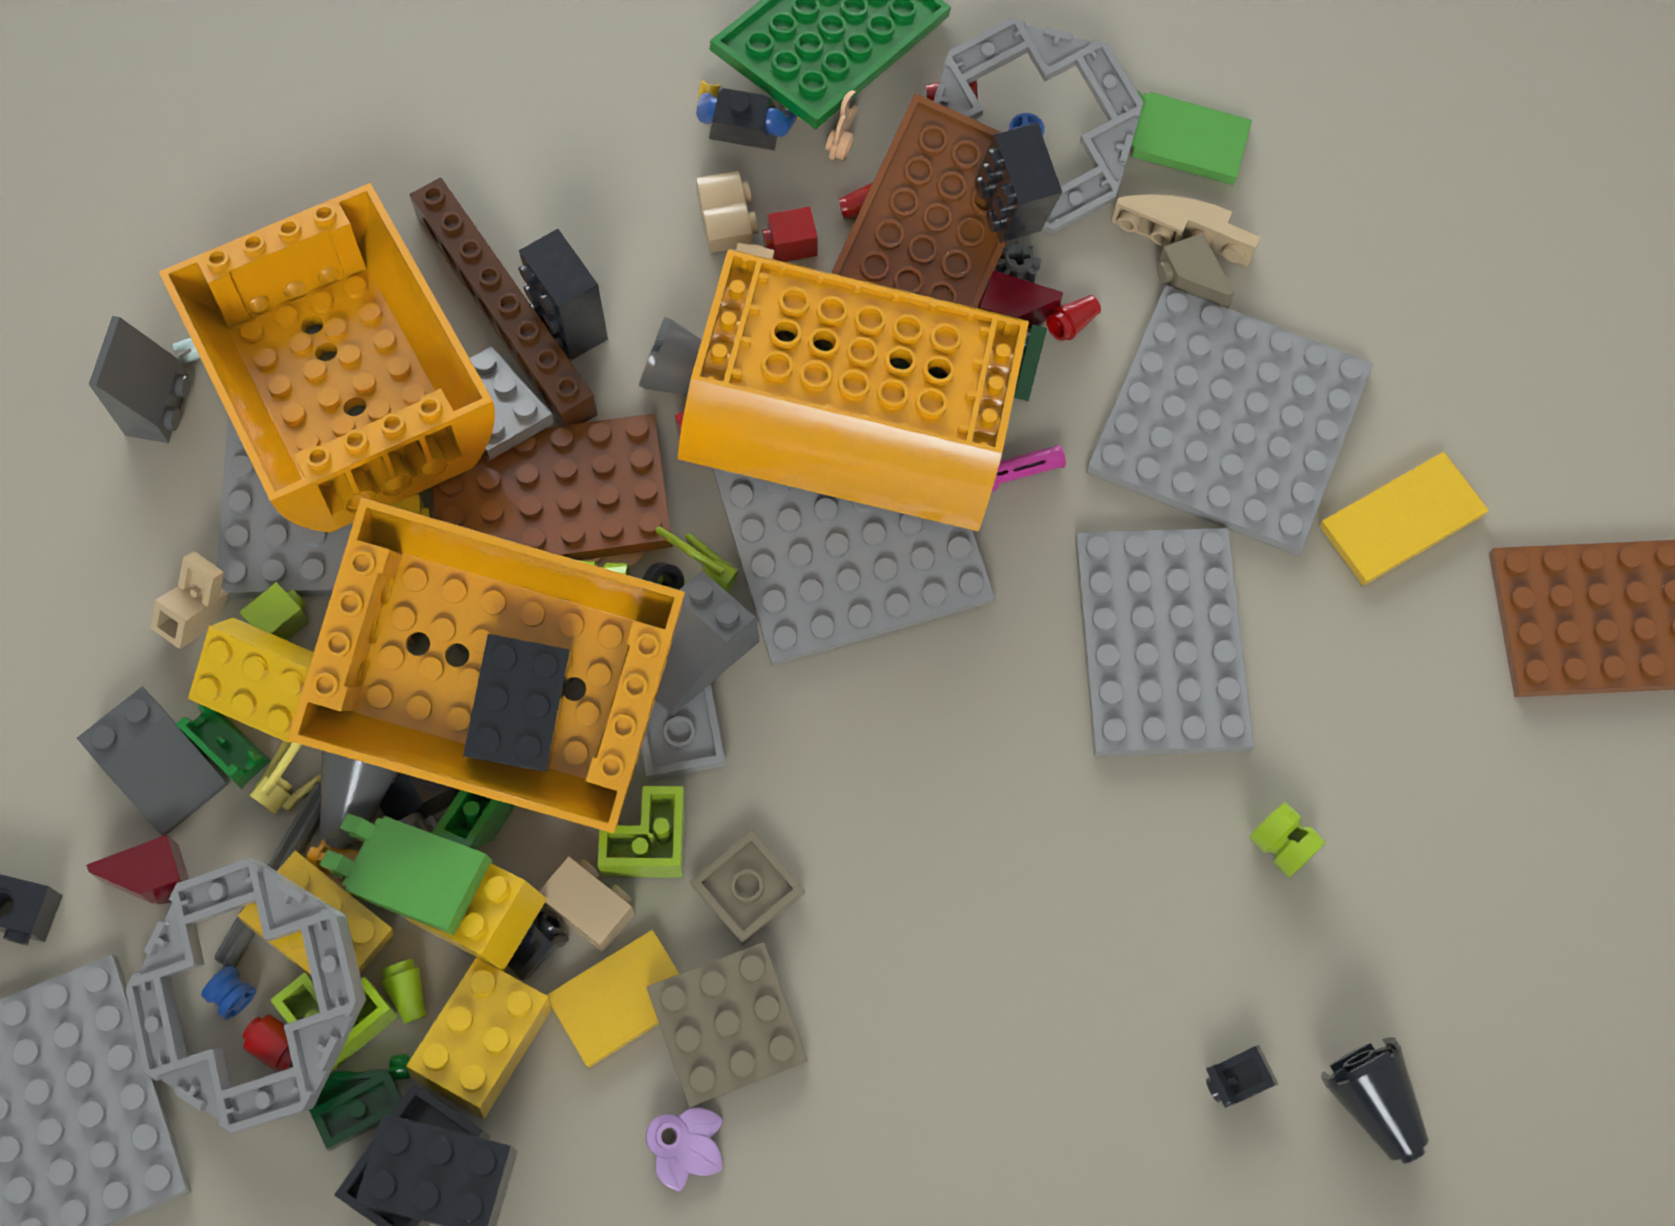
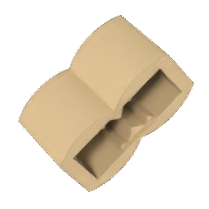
M739 171L696 178L697 194L710 253L736 249L738 243L753 245L752 235L758 234V226L755 212L748 213L746 203H751L748 181L741 182Z

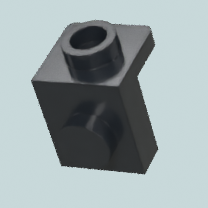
M1260 1045L1206 1068L1209 1078L1206 1079L1207 1087L1215 1101H1221L1225 1108L1234 1106L1278 1085Z

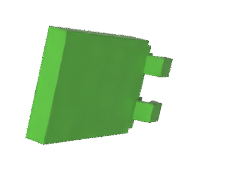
M1137 91L1143 101V106L1130 147L1134 148L1131 157L1234 185L1252 120L1150 92V94L1144 93L1143 96L1140 91Z
M347 813L340 828L350 833L349 836L364 844L354 861L327 850L320 866L330 870L329 873L344 879L342 885L346 887L345 891L350 895L454 936L493 859L486 853L386 816L383 819L377 818L375 823L372 824L363 818Z

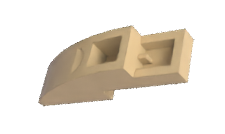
M1154 194L1119 197L1111 220L1112 223L1117 224L1121 229L1150 238L1160 246H1166L1204 233L1214 253L1224 256L1230 262L1240 263L1249 267L1261 239L1256 234L1229 224L1233 211L1207 202L1179 196Z

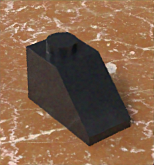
M401 773L391 784L380 808L386 817L397 821L416 812H422L427 819L431 815H435L449 807L460 790Z

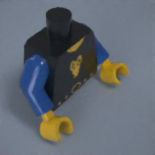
M705 80L700 82L696 116L704 124L712 123L709 139L775 151L777 137L785 136L797 119H800L786 107L779 111L771 98L766 95L721 88L720 83L713 85L706 83Z

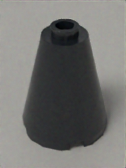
M1388 1037L1382 1039L1385 1047L1375 1050L1373 1045L1369 1043L1341 1057L1330 1065L1334 1073L1330 1076L1323 1072L1321 1079L1328 1090L1391 1160L1401 1159L1402 1163H1409L1424 1155L1425 1150L1423 1147L1427 1145L1429 1139L1401 1046L1396 1038Z

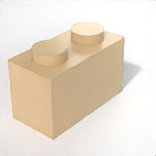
M568 856L539 890L547 898L544 906L604 953L634 917L633 908L629 904L632 898L619 886L613 884L608 888L599 881L600 872L584 859L577 863Z

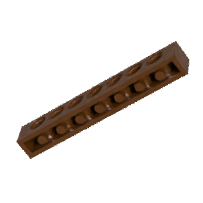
M440 177L410 193L409 195L418 220L560 426L565 427L570 424L585 423L597 416L593 393L443 179Z

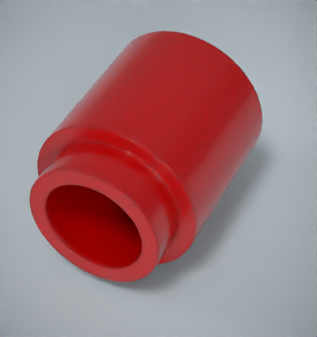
M268 1014L262 1019L256 1017L248 1024L242 1035L245 1039L243 1049L275 1072L293 1068L284 1028L285 1024L271 1014Z

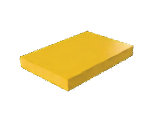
M651 930L546 996L549 997L552 1009L589 1069L659 1025L646 987L676 976L679 972L656 934Z

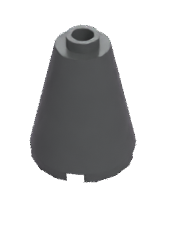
M664 317L638 386L647 390L687 395L702 339L674 320Z
M322 750L320 835L327 839V845L338 849H350L351 844L360 843V841L349 836L350 833L340 828L347 813L371 823L398 772Z

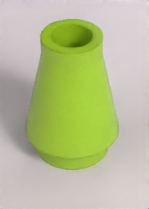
M408 959L382 969L381 974L384 980L380 981L400 1014L403 1024L405 1025L428 1016L424 1002L420 967H415L413 959Z

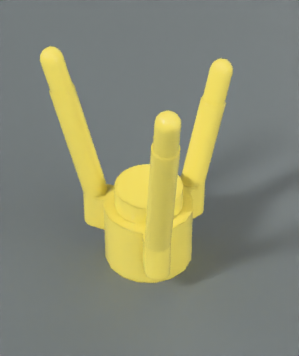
M282 741L264 775L250 793L251 797L274 814L281 807L290 811L298 800L312 790L314 784L317 782L321 783L320 773L290 795L288 793L293 786L281 778L302 744L295 742L290 744Z

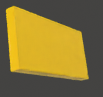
M1443 451L1322 520L1319 527L1362 586H1365L1484 517L1489 510Z

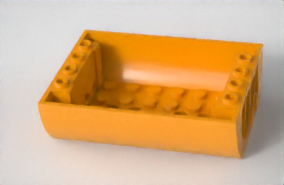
M371 183L159 271L269 500L275 509L292 523L307 529L331 533L354 522L361 497L389 506L472 469L484 453L495 423L494 402ZM310 326H323L322 329L315 334L305 333V331ZM333 351L337 353L329 361L319 360L320 356L325 352ZM354 406L366 407L360 415L350 416L347 414Z
M728 249L690 380L677 459L979 532L1003 452L1029 322L1023 319ZM782 330L789 331L795 335V339L790 342H784L779 340L775 334ZM817 340H827L834 348L829 351H821L813 343ZM894 358H902L909 363L910 367L900 370L893 367L890 361ZM933 367H939L944 369L948 376L943 379H937L931 376L928 370Z
M361 497L287 740L615 833L630 789L675 636L685 592ZM417 632L426 634L430 641L428 651L420 656L412 654L408 648L409 638ZM488 634L566 648L572 651L567 680L572 677L582 679L586 685V693L584 697L577 701L569 700L565 695L563 696L549 771L547 772L463 756ZM457 643L464 645L469 652L467 663L461 667H454L447 660L448 649Z

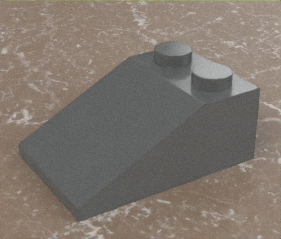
M112 316L89 381V386L125 436L169 443L172 431H176L179 426L181 417L180 407L183 398H186L190 393L191 377L178 358L121 317Z
M703 571L679 589L685 592L684 601L656 697V701L672 716L760 642L756 617Z
M143 686L77 737V740L161 836L170 833L228 785Z

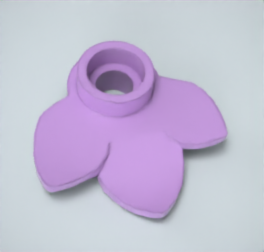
M689 1108L678 1117L665 1114L656 1117L650 1122L645 1135L646 1144L649 1150L656 1155L655 1172L664 1185L679 1192L684 1187L689 1173L708 1176L722 1170L721 1153L715 1142L710 1139L723 1123L719 1115L704 1108ZM665 1128L672 1129L675 1134L674 1141L669 1145L661 1140V1133Z

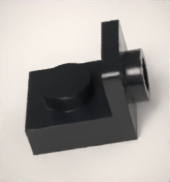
M540 911L507 964L521 980L530 978L554 949L564 946L569 941L568 936L562 931L563 926L559 920L543 911Z

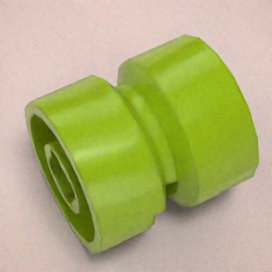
M1285 801L1249 835V838L1263 853L1272 852L1274 854L1273 863L1290 878L1327 842L1311 826L1303 827L1301 825L1302 817Z

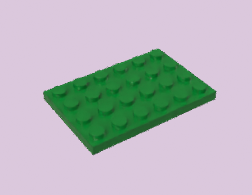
M760 0L710 40L709 50L816 130L840 110L842 100L849 91H855L851 97L853 99L945 21L950 15L951 6L943 0Z

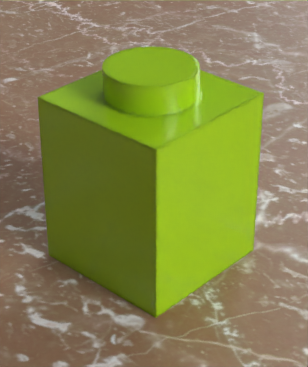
M277 582L239 612L246 623L285 640H289L309 623V620L302 611L307 607L306 603L292 588L285 592Z

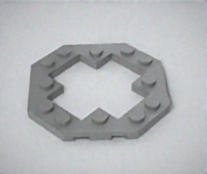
M1009 18L948 51L934 102L975 120L983 115V108L969 84L1018 57L1028 53L1044 82L1074 66L1077 67L1107 117L1108 122L1085 133L1080 138V142L1095 168L1060 186L1062 194L1041 230L1045 233L1054 234L1115 201L1143 101L1108 43L1094 39L1093 42L1078 39L1068 32L1045 27L1044 30L1026 25L1025 21Z
M246 858L176 883L169 898L172 901V905L164 921H158L144 950L147 956L139 973L132 974L126 987L143 1072L155 1081L162 1080L175 1089V1095L198 1111L205 1110L219 1120L218 1125L230 1133L247 1130L313 1109L366 1001L346 915L255 858ZM256 903L265 941L277 940L301 931L320 1013L284 1025L293 1068L231 1087L223 1047L213 1048L187 1057L170 976L205 965L196 927L197 923Z

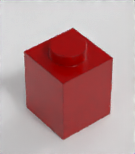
M810 206L767 214L768 228L762 229L765 248L774 250V260L788 262L818 256V236Z

